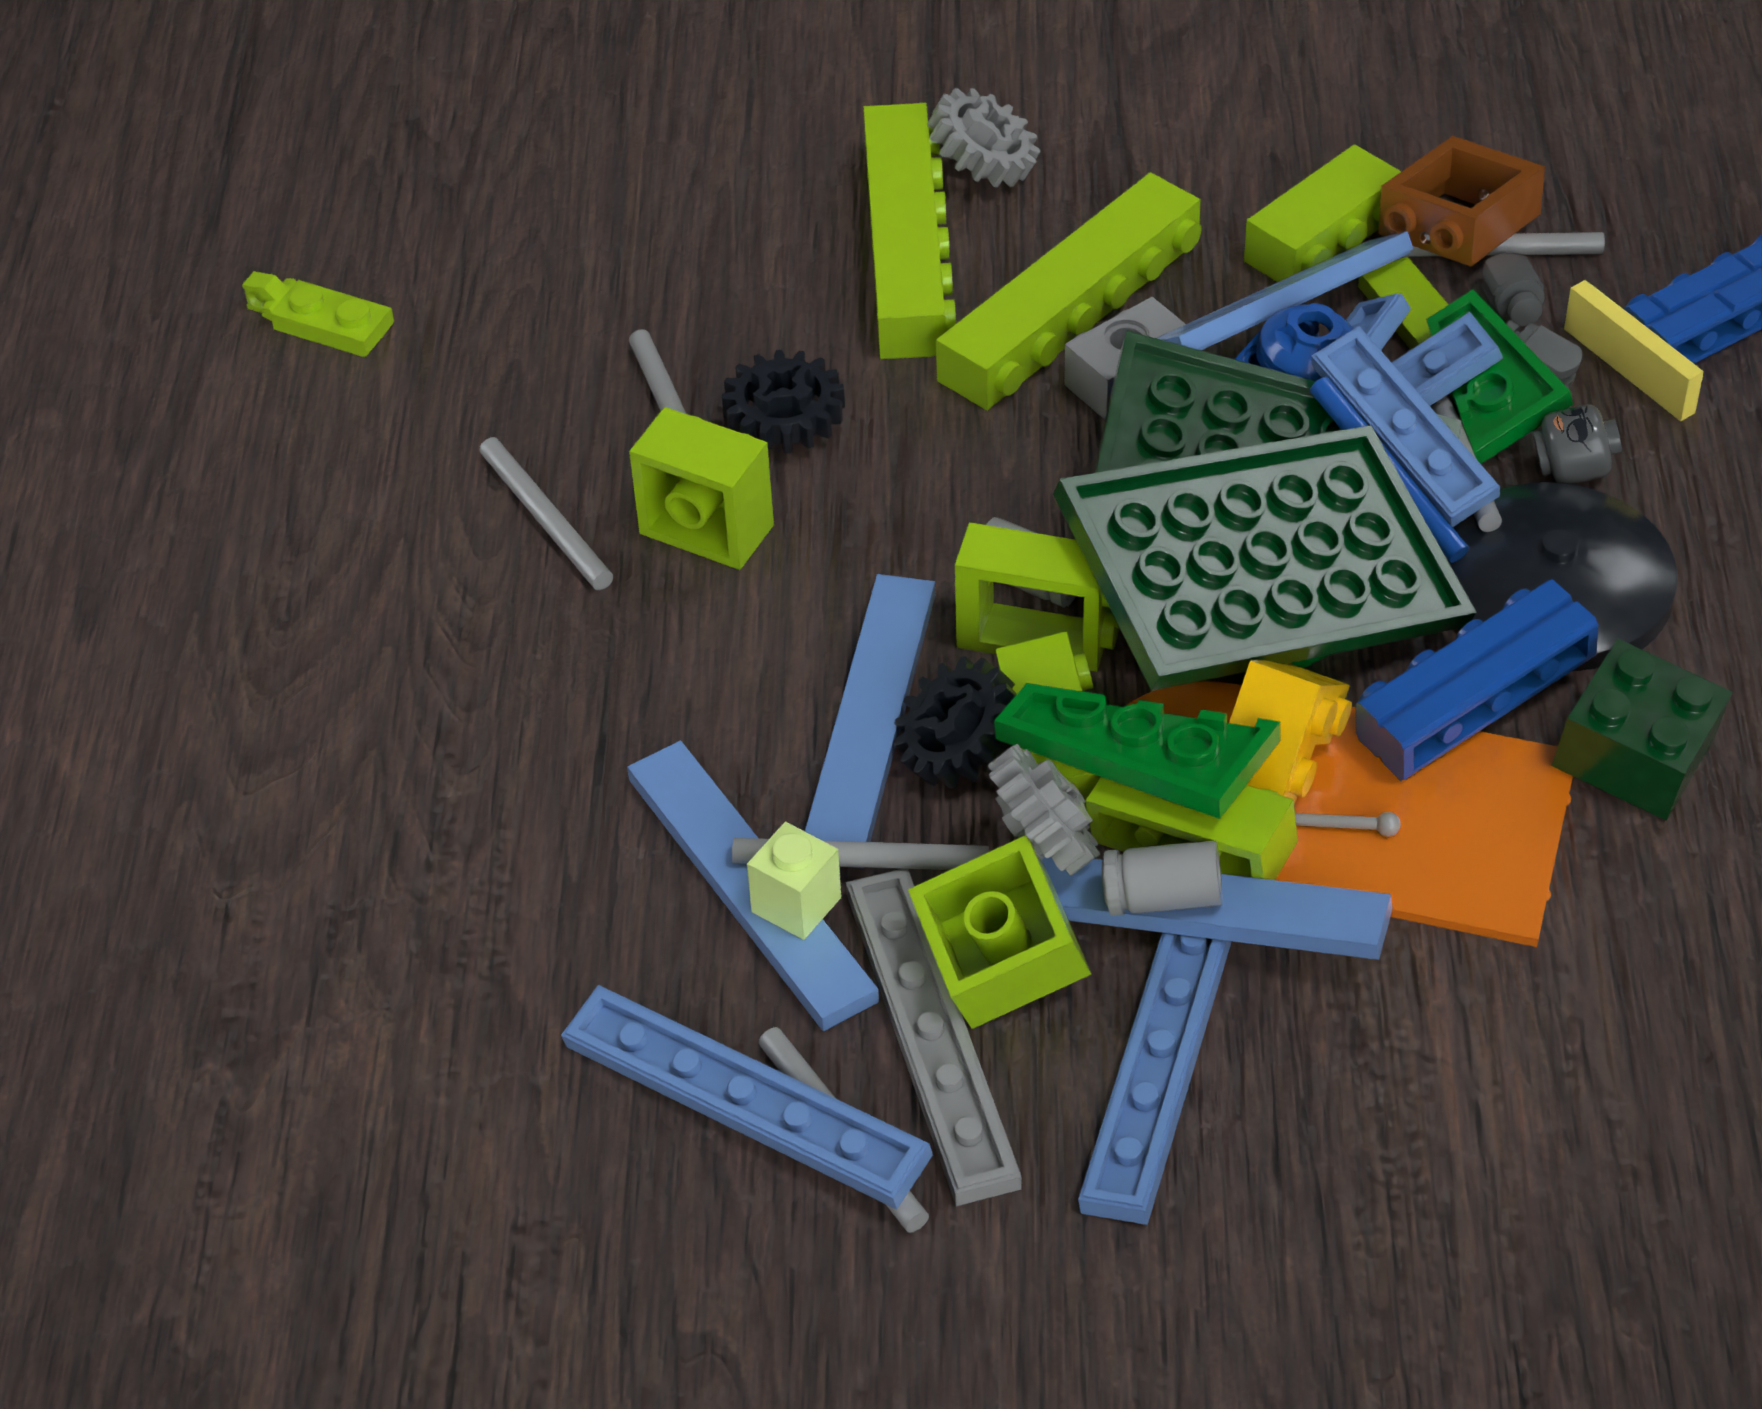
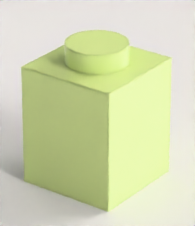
M786 821L747 863L751 912L802 940L806 939L841 899L838 849Z

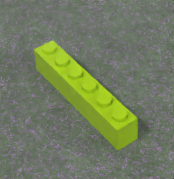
M926 103L864 106L865 147L880 360L936 356V339L956 324L954 299L944 300V296H953L951 263L940 262V260L949 259L948 227H937V224H946L945 192H934V190L943 189L941 157L931 158V156L940 155V143L930 139L934 129L928 126Z
M1151 172L937 338V381L987 411L1005 396L1015 393L1021 384L1042 366L1051 364L1057 355L1065 349L1067 342L1073 340L1079 334L1091 330L1098 321L1113 309L1123 306L1129 296L1144 284L1155 280L1162 273L1163 269L1180 255L1190 252L1195 247L1201 235V199Z

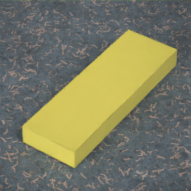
M1586 280L1571 287L1564 330L1679 421H1683L1695 414L1704 371Z

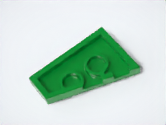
M1472 289L1427 318L1426 321L1432 337L1470 312L1495 342L1502 354L1503 359L1451 392L1475 457L1482 464L1541 426L1542 419L1546 414L1572 406L1573 400L1571 391Z

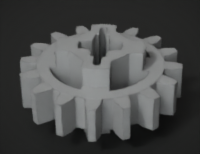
M955 88L950 96L944 94L928 121V126L934 129L930 135L931 141L943 144L939 154L942 157L955 159L957 161L954 167L956 170L969 169L972 172L973 180L977 182L980 179L988 178L993 187H998L1002 180L1010 187L1015 186L1018 180L1024 181L1040 154V149L1034 145L1038 139L1037 135L1024 130L1028 123L1025 118L1012 115L1013 107L1009 104L1003 107L997 105L994 95L980 96L973 88H970L966 95L958 88Z
M1016 744L988 764L992 771L989 776L1000 788L997 790L999 796L995 799L1002 808L1004 823L1014 836L1020 838L1026 835L1040 859L1044 857L1048 859L1051 856L1059 870L1063 871L1065 869L1072 876L1100 855L1095 847L1098 845L1097 841L1087 831L1090 828L1088 824L1093 820L1084 806L1085 799L1076 786L1070 783L1058 771L1052 761L1047 759L1043 763L1037 764L1027 749L1023 751Z

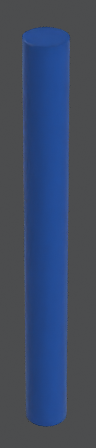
M1322 377L1312 385L1310 393L1341 430L1368 426L1329 377ZM1382 443L1445 557L1451 563L1458 561L1468 552L1469 546Z

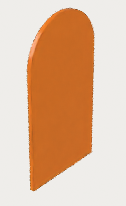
M1211 681L1193 682L1152 691L1127 705L1137 704L1139 700L1164 704V713L1198 718L1200 710L1227 713V723H1229L1242 685ZM1352 707L1342 734L1339 737L1333 735L1330 744L1315 745L1310 760L1317 762L1316 774L1305 797H1297L1294 804L1295 813L1378 817L1384 812H1392L1400 819V829L1395 835L1387 837L1381 835L1377 830L1297 826L1298 842L1277 876L1276 881L1391 894L1393 908L1391 917L1537 947L1546 902L1551 898L1549 888L1566 807L1571 802L1569 793L1573 776L1551 766L1558 746L1479 731L1410 777L1400 781L1383 764L1380 756L1376 757L1359 741L1356 734V707Z

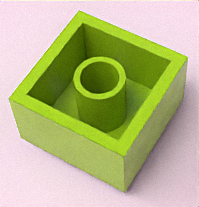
M664 407L630 449L639 533L741 570L774 526L767 442L754 438L749 434L739 433L705 421L697 416Z
M1026 835L908 889L950 997L972 1029L1091 975L1049 874Z

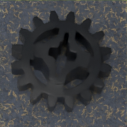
M776 350L774 359L768 361L760 354L754 355L753 367L750 368L746 365L738 364L735 367L736 378H726L724 381L725 393L721 394L723 417L727 418L728 429L749 434L754 438L767 442L768 451L774 444H782L783 451L791 453L793 443L801 442L808 449L813 448V436L818 435L829 439L832 436L831 424H841L843 421L842 409L845 408L844 384H839V372L836 369L826 371L825 359L821 357L813 360L811 363L806 362L805 351H798L793 359L785 358L782 350ZM815 395L819 398L818 402L813 400ZM749 401L754 402V405L750 407L748 405Z
M962 656L958 660L955 670H952L943 662L938 665V677L932 682L922 676L918 680L922 689L921 693L917 697L906 696L903 700L910 708L908 715H902L895 719L894 724L904 732L893 741L894 746L903 753L900 760L929 785L935 786L941 780L949 788H955L960 774L974 782L978 777V766L983 763L988 766L989 763L996 759L993 753L998 747L1010 748L1012 746L996 739L994 720L1017 695L1013 690L1015 683L998 667H994L982 657L974 664L966 656Z

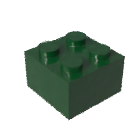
M1617 638L1567 718L1551 766L1667 821L1711 746L1733 692Z

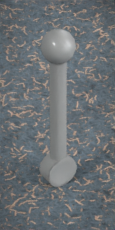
M1384 812L1378 817L1295 813L1297 826L1377 830L1381 835L1387 837L1398 833L1401 826L1399 817L1392 812Z

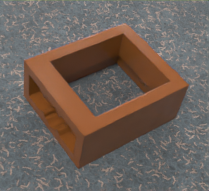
M1451 136L1381 186L1378 234L1389 236L1408 231L1412 246L1468 266H1473L1541 214L1545 166ZM1447 194L1476 205L1468 208L1439 197ZM1424 232L1429 234L1430 241L1425 238Z

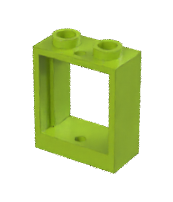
M969 522L955 563L957 648L996 654L995 649L1067 631L1073 655L1085 652L1089 670L1097 672L1104 648L1114 649L1119 625L1113 613L1110 612V607L1075 539ZM994 582L1084 597L1083 618L994 603Z

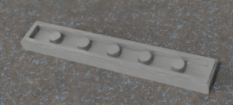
M899 869L846 882L849 904L955 1205L959 1206L1021 1190V1173L964 1019L950 997L909 895L908 889L914 887L909 870Z

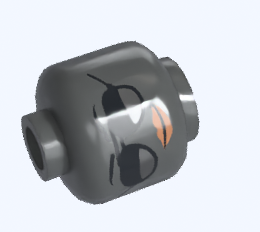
M1593 404L1550 412L1543 417L1541 430L1533 431L1542 476L1552 475L1556 483L1573 485L1603 478L1611 472L1612 455L1622 452L1615 418L1604 421L1600 410Z

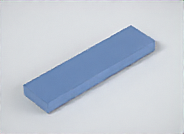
M1357 326L1311 356L1312 367L1321 377H1329L1368 426H1372L1378 438L1452 527L1500 497V486L1360 326Z

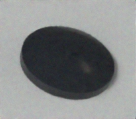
M1541 482L1501 488L1500 497L1494 500L1502 519L1498 529L1491 532L1482 531L1477 524L1474 514L1453 527L1469 546V550L1458 561L1453 563L1448 559L1447 561L1477 612L1472 620L1480 619L1484 622L1503 610L1507 600L1521 589L1532 591L1551 579L1571 595L1573 602L1578 601L1596 617L1599 624L1597 654L1573 671L1599 668L1617 638L1639 649H1644L1659 635L1670 617L1678 579L1675 558L1669 544L1657 527L1643 514L1608 494L1564 483Z

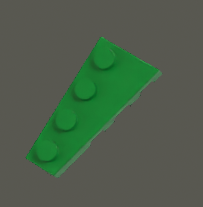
M1030 683L1024 685L994 720L995 735L999 741L1011 745L1018 744L1022 749H1027L1030 752L1218 819L1223 816L1281 741L1280 721L1258 718L1255 727L1227 723V713L1200 710L1198 718L1164 713V704L1139 700L1137 704L1124 707L1106 704V696L1103 694Z

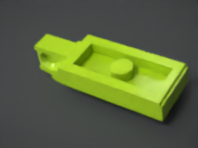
M253 271L242 284L248 302L246 304L247 308L262 313L261 315L264 318L272 321L274 330L361 357H366L394 323L391 307L301 280L296 281L294 278H286L282 282L276 275Z

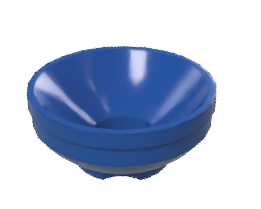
M1311 303L1310 305L1302 304L1287 307L1274 313L1263 325L1256 347L1257 360L1261 367L1317 381L1322 377L1312 367L1311 356L1354 328L1345 318L1323 304ZM1306 321L1320 323L1326 326L1330 333L1320 337L1310 336L1300 329L1299 324Z

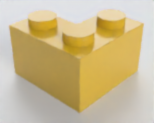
M1250 660L1229 723L1255 727L1258 718L1280 721L1281 741L1247 785L1258 789L1275 791L1281 796L1293 799L1294 804L1298 796L1305 797L1313 783L1317 769V762L1310 760L1315 745L1330 744L1332 736L1339 737L1346 727L1352 708V702L1346 700L1350 685L1290 663L1281 664L1267 660Z

